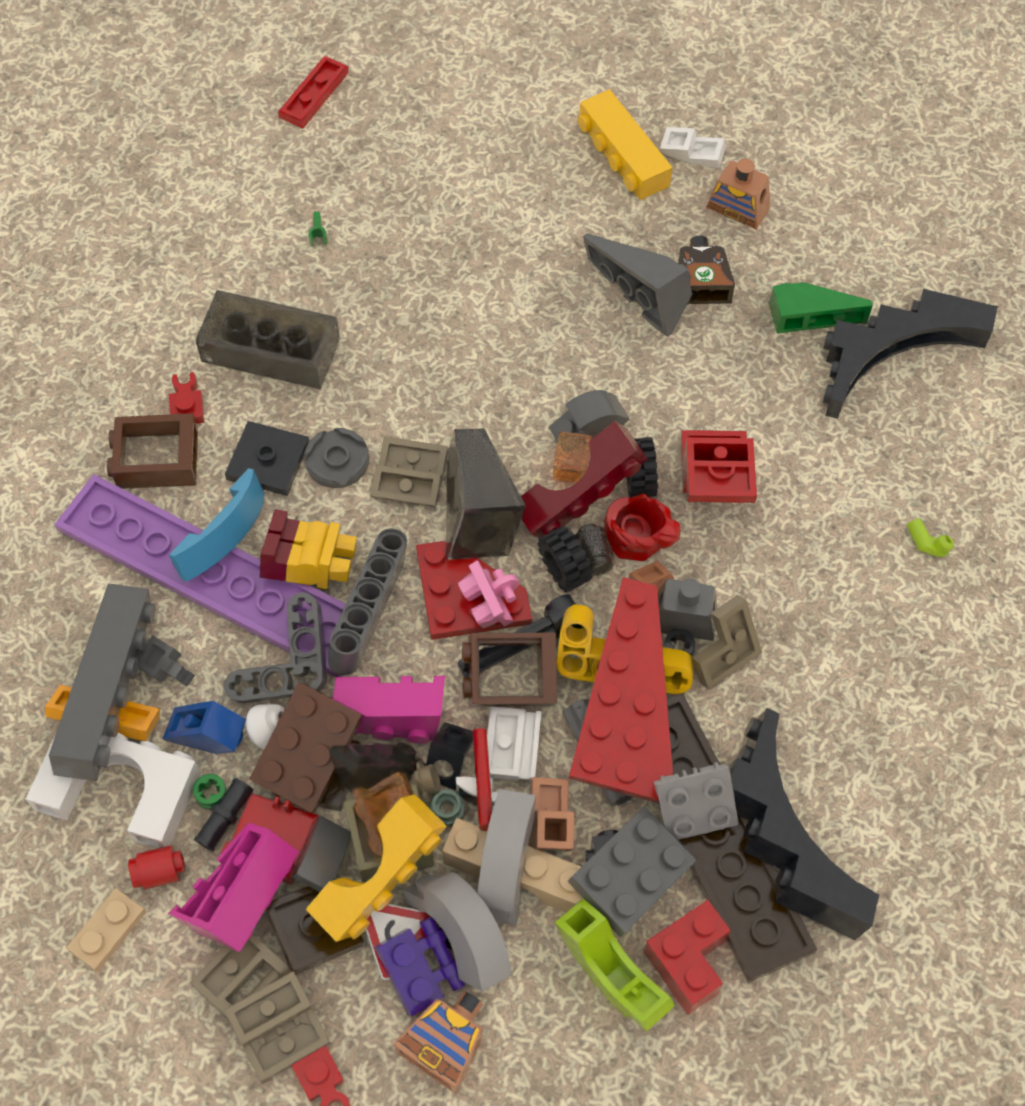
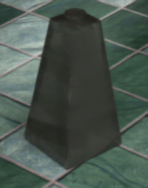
M485 428L454 429L447 454L445 555L448 560L509 556L526 505Z

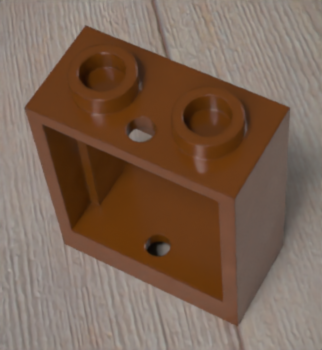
M194 414L115 417L114 430H109V446L113 451L112 458H107L108 477H113L116 486L127 489L196 485L198 427ZM179 435L178 463L125 465L126 437Z
M471 633L468 636V642H462V663H468V677H463L462 693L463 699L469 698V707L553 706L557 704L556 633ZM537 645L538 696H480L479 646Z

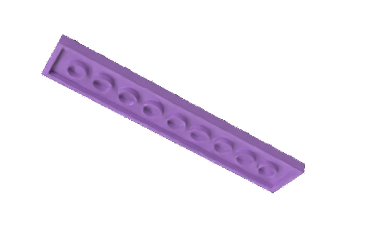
M95 474L92 475L54 524L57 531L289 653L287 603L292 596L300 592L312 595L319 601L322 608L327 673L334 677L343 676L333 672L328 665L331 635L346 605L340 600L310 585L260 578V559L237 547L205 572L187 582L182 581L169 554L189 533L200 535L203 530ZM303 601L302 607L298 608L296 612L303 615L304 627L314 628V624L310 625L306 622V611L312 610V606ZM312 634L303 635L298 642L299 650L302 653L310 652L315 647V637Z

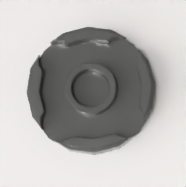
M334 428V431L329 432L324 430L316 434L309 441L304 452L305 467L310 477L318 484L329 488H344L356 483L365 475L369 466V451L364 439L356 432L345 428Z

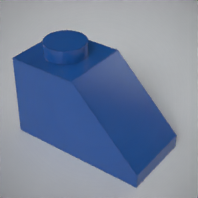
M214 700L174 707L162 739L213 754L235 752L236 747L242 741V731L246 719Z

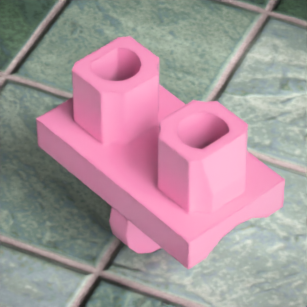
M479 561L469 565L472 573L458 582V585L467 600L471 601L482 594L486 600L471 609L476 622L482 628L493 625L498 621L504 626L512 623L513 619L502 596L505 597L507 603L513 602L516 599L513 591L520 584L517 576L514 574L505 575L502 569H497L493 572L496 579L493 581L489 571L483 569Z

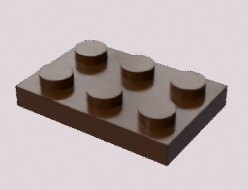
M298 682L249 780L299 807L315 813L364 714L302 682Z

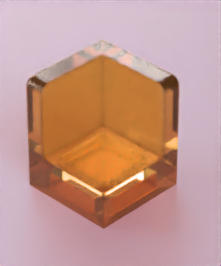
M569 432L559 433L553 466V480L577 483L582 478L588 468L591 435Z

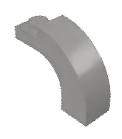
M499 789L491 814L481 861L478 894L489 908L496 923L516 925L520 914L523 865L535 821L536 795Z
M453 872L440 878L435 875H426L420 877L416 883L403 889L405 903L430 915L444 930L452 946L458 977L461 981L483 992L512 975L507 948L492 913L479 894L463 878Z

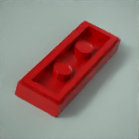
M324 55L278 111L279 118L303 129L347 76L349 66Z

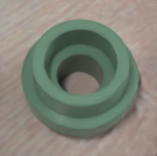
M441 790L432 796V800L429 802V809L446 826L453 825L456 818L461 819L463 817L465 804L463 798L457 792ZM443 804H451L454 809L452 812L445 814L440 811V807Z

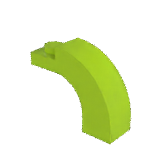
M584 898L555 922L564 942L582 969L625 1018L630 1016L647 1032L675 1007L671 997L648 978L625 953L615 938L607 919Z

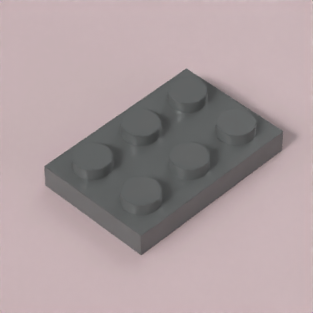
M644 806L568 882L590 905L607 919L610 927L621 937L697 860Z

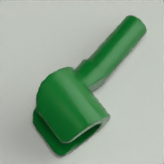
M319 211L313 212L314 227L309 230L308 234L310 244L314 246L313 239L323 237L324 245H327V233L321 226V214Z

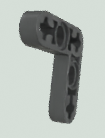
M300 592L292 596L287 603L291 663L239 669L231 672L224 682V690L229 698L240 703L289 698L294 689L292 690L293 684L295 687L298 682L308 685L303 681L293 682L292 675L295 677L307 676L308 669L317 674V679L312 680L310 687L318 691L325 687L327 670L322 608L315 597L308 593ZM303 601L312 606V610L306 611V622L310 625L314 624V628L304 627L303 615L296 612L298 608L302 607ZM312 634L316 640L315 647L310 652L302 653L298 647L300 638L303 635ZM276 672L281 673L284 677L283 687L279 691L271 692L267 686L269 676ZM240 678L248 683L258 682L259 689L255 687L245 688L243 695L234 690V687L240 684Z

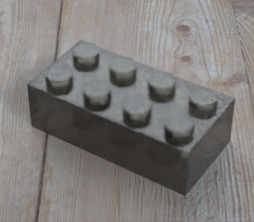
M216 290L195 342L201 362L321 390L339 344L340 334L338 320L335 316Z

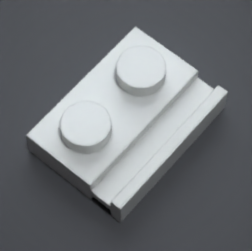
M490 707L487 733L490 778L519 781L520 779L529 780L530 782V779L535 777L541 711H536L535 713L526 712L525 709Z

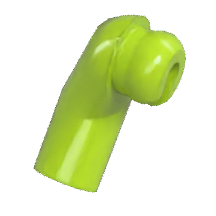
M914 519L907 524V528L918 550L940 558L947 556L949 551L954 548V542L950 536L940 535L936 538L929 535L922 519Z

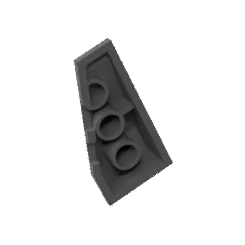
M585 234L583 240L588 260L610 283L618 282L624 297L629 303L635 300L645 310L642 312V316L650 325L667 337L671 335L692 295L689 270L683 264H678L668 256L592 234Z

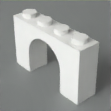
M118 733L116 737H111L110 758L107 766L116 764L131 766L144 775L145 783L142 797L127 831L134 842L157 849L171 845L193 793L194 783L201 774L194 758L184 752L174 751L173 754L161 751L159 746L151 742L141 741L140 744L128 741L127 737ZM51 743L28 792L26 801L34 811L67 821L87 780L53 775L48 756L52 746Z

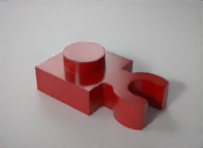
M194 372L189 373L190 380L185 384L179 383L177 374H173L172 384L177 393L169 394L170 414H194L196 424L205 423L203 397L201 390H196L198 383Z
M326 1045L291 1065L310 1102L321 1097L320 1106H330L333 1102H340L343 1106H351L347 1096L337 1092L335 1089L345 1081Z

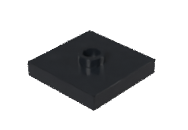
M248 421L225 472L226 480L236 482L248 468L254 469L263 490L288 496L303 460L305 449L309 443V437Z

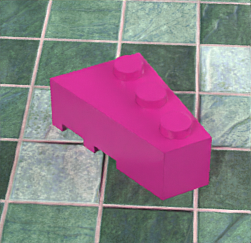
M401 676L400 683H380V677H336L333 699L364 714L355 735L358 733L371 734L374 738L380 740H390L393 737L407 738L409 742L425 744L432 741L438 731L442 713L445 676H434L433 682L413 683L412 676Z
M248 823L217 858L221 864L206 881L200 877L193 885L196 892L182 908L175 905L168 914L199 935L240 952L244 944L252 936L253 929L263 912L271 904L273 896L282 880L290 872L299 851L271 830Z

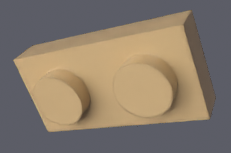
M115 888L66 949L98 973L145 915L146 911Z

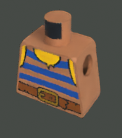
M741 159L738 162L730 161L719 177L706 208L757 230L770 209L769 177L764 173L754 170L755 164L749 159Z
M467 991L463 992L453 1008L440 999L435 1000L395 1042L396 1053L457 1094L483 1037V1029L472 1022L483 1006V1003Z

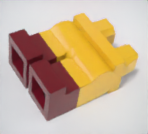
M275 509L260 553V578L305 585L317 584V588L322 589L328 588L330 580L348 582L351 560L336 558V556L354 559L357 537L340 534V523L331 522L329 526L321 521L309 523L289 519L287 511Z

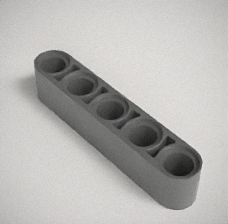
M389 528L378 534L331 635L328 665L333 672L339 675H349L358 669L403 568L407 537L398 529Z

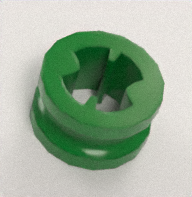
M216 774L202 775L193 786V794L200 807L208 810L211 809L213 804L218 805L227 791L224 781ZM212 784L215 785L219 793L217 795L211 794L209 799H206L202 790L210 789Z

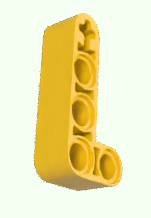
M581 604L570 606L564 613L556 664L559 673L566 678L594 682L606 639L592 637L595 621L594 614L590 608ZM572 624H580V625H582L584 628H582V629H577V628L572 627L571 625H572ZM662 647L666 693L682 694L687 692L693 683L694 663L691 655L683 650ZM572 654H574V655H577V656L580 657V658H578V659H573V658H570V657L567 656V655H572Z

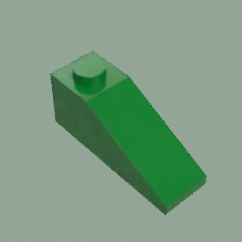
M801 282L774 285L769 306L776 333L835 327L837 320L853 324L867 323L873 303L869 299Z

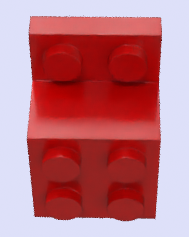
M682 430L683 493L688 495V502H756L757 486L754 439L747 438V431Z

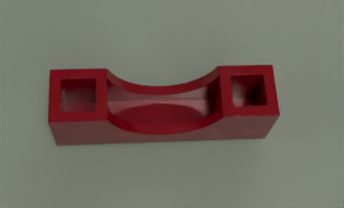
M613 421L589 441L590 461L588 468L582 478L573 486L563 490H549L539 484H535L512 503L531 535L541 538L565 526L572 519L583 516L591 504L599 498H604L611 494L616 484L625 477L633 476L640 470L641 465L648 458L627 428Z

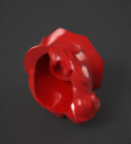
M640 494L632 498L621 497L614 500L608 506L606 517L603 520L602 540L613 550L619 559L646 561L660 549L671 547L680 539V524L672 519L670 509L659 502V500L647 497L646 494Z

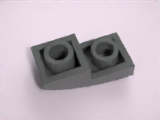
M320 815L303 849L305 851L292 878L321 892L328 882L335 880L348 847L351 832Z

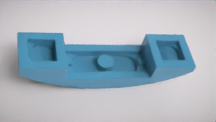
M248 468L229 489L233 496L232 500L200 535L189 533L169 554L182 581L187 582L219 562L238 545L254 525L262 509L265 497L254 469Z

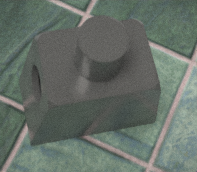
M686 579L684 581L665 580L658 592L661 633L668 634L672 630L683 629L690 632L694 638L714 641L715 625L711 612L718 608L715 587L700 584L694 579Z

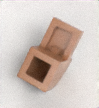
M538 777L530 779V794L536 795L535 821L528 842L530 847L540 851L569 852L574 849V812L568 811L569 779Z

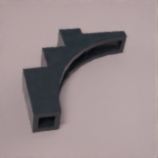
M923 289L919 301L913 300L910 311L881 304L877 316H870L867 327L837 320L834 332H827L823 349L829 350L826 362L832 363L829 377L834 378L833 385L827 384L822 402L828 404L825 416L838 419L844 401L855 384L870 369L893 355L913 348L936 344H961L986 348L993 332L998 306Z
M766 708L758 718L752 717L744 732V736L748 738L747 743L741 748L737 758L729 766L737 814L749 820L744 830V836L748 837L744 852L780 869L775 880V886L779 887L775 902L846 937L856 940L873 926L879 894L854 880L833 863L810 838L794 813L783 788L777 764L776 732L780 714Z

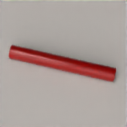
M477 728L473 730L479 829L481 831H488L493 811L487 730Z

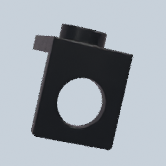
M447 722L443 723L430 744L426 766L434 765L438 760L450 763L453 768V774L448 777L439 775L442 786L456 790V777H460L464 758L473 745V731Z

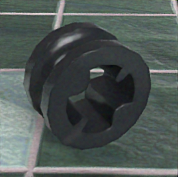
M683 629L669 632L665 638L664 647L675 649L677 640L683 641L684 648L682 650L692 657L696 643L692 634Z

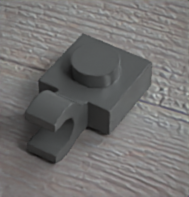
M153 635L146 643L144 651H141L137 656L138 668L161 683L168 674L187 687L195 676L177 663L181 656L180 652Z

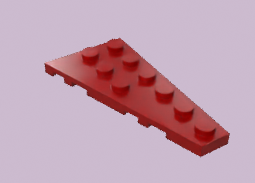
M623 577L568 779L660 804L655 791L654 781L660 780L662 775L664 777L673 775L657 586Z

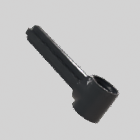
M570 594L555 598L545 607V617L514 633H556V638H560L564 613L570 606L576 605ZM572 624V625H571L572 627L577 628V629H582V628H584V627H583L582 625H580V624ZM491 645L480 649L479 673L533 645ZM461 659L458 661V667L464 677H468V663H462Z

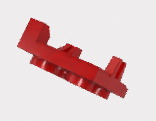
M251 793L230 842H225L221 853L248 823L269 829L299 851L290 872L282 880V882L292 885L294 881L292 876L305 851L303 849L319 815L295 808L289 800L282 803L280 797L277 796L275 800Z

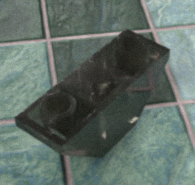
M402 742L397 744L374 743V745H358L355 743L350 745H332L329 751L338 781L356 798L403 787L411 780V775L417 770L416 762L422 761L416 755L417 752L412 746Z

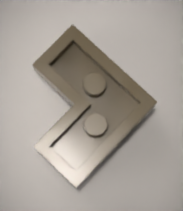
M739 595L711 612L719 640L692 657L699 681L707 689H710L762 653L747 601Z

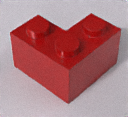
M706 900L647 940L644 948V954L687 1015L718 995L723 986V982L704 956L725 943L731 930L709 900Z

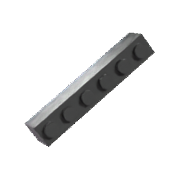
M108 583L48 755L54 776L97 781L101 767H107L110 758L109 742L111 737H116L120 725L118 714L120 708H125L128 703V683L130 679H135L138 670L137 655L139 651H144L147 641L146 627L148 623H153L155 617V603L150 601L149 589Z

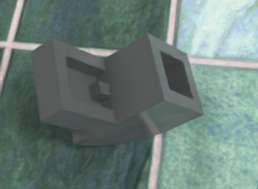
M593 390L567 402L565 406L568 411L550 425L549 429L564 453L570 454L592 435L599 434L613 421L623 426L630 418L615 394L604 390Z

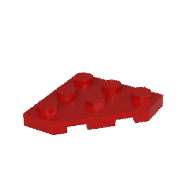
M450 540L416 545L431 640L525 626L532 623L527 590L519 585L513 591L516 596L513 602L507 603L505 597L502 596L513 622L504 626L498 621L493 625L482 628L476 622L471 609L486 601L483 594L469 601L463 595L458 582L472 573L469 565L476 561L480 562L483 569L489 571L493 581L496 580L493 572L496 570Z

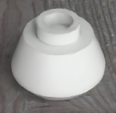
M259 704L252 707L247 714L246 732L248 737L256 746L263 750L284 711L282 706Z

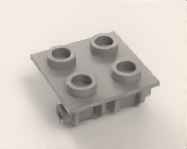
M715 762L711 766L699 768V773L697 768L694 767L692 768L693 774L687 775L686 771L682 770V777H679L678 774L666 777L662 775L660 780L654 781L664 827L677 840L739 825L729 766H726V764L719 765L718 762Z

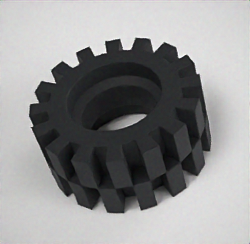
M634 438L648 460L641 465L640 470L636 474L626 478L628 495L631 498L640 494H646L647 497L657 496L658 467L653 438Z
M562 526L538 539L539 542L537 544L540 548L538 550L540 555L543 556L542 561L547 565V571L549 574H552L555 583H558V587L561 590L563 589L566 593L592 579L593 576L591 574L593 573L589 567L591 564L585 557L586 552L584 549H581V543L578 539L575 540V535L572 531L569 532L567 527Z

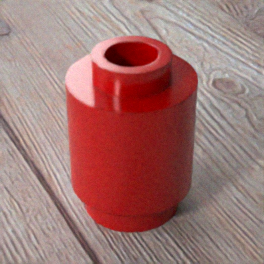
M173 845L137 853L136 858L128 859L130 879L134 888L143 887L146 890L180 881V873L186 872L182 851H175Z

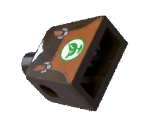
M702 235L691 238L690 246L680 248L678 264H683L691 275L692 295L687 304H731L735 282L724 248L721 246H709L708 238Z

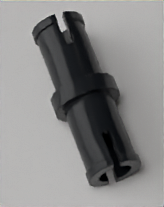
M238 778L232 780L233 782L218 805L213 804L210 809L212 814L198 835L193 839L211 852H214L216 845L228 827L235 825L238 820L236 817L237 813L249 795L254 791L251 786Z

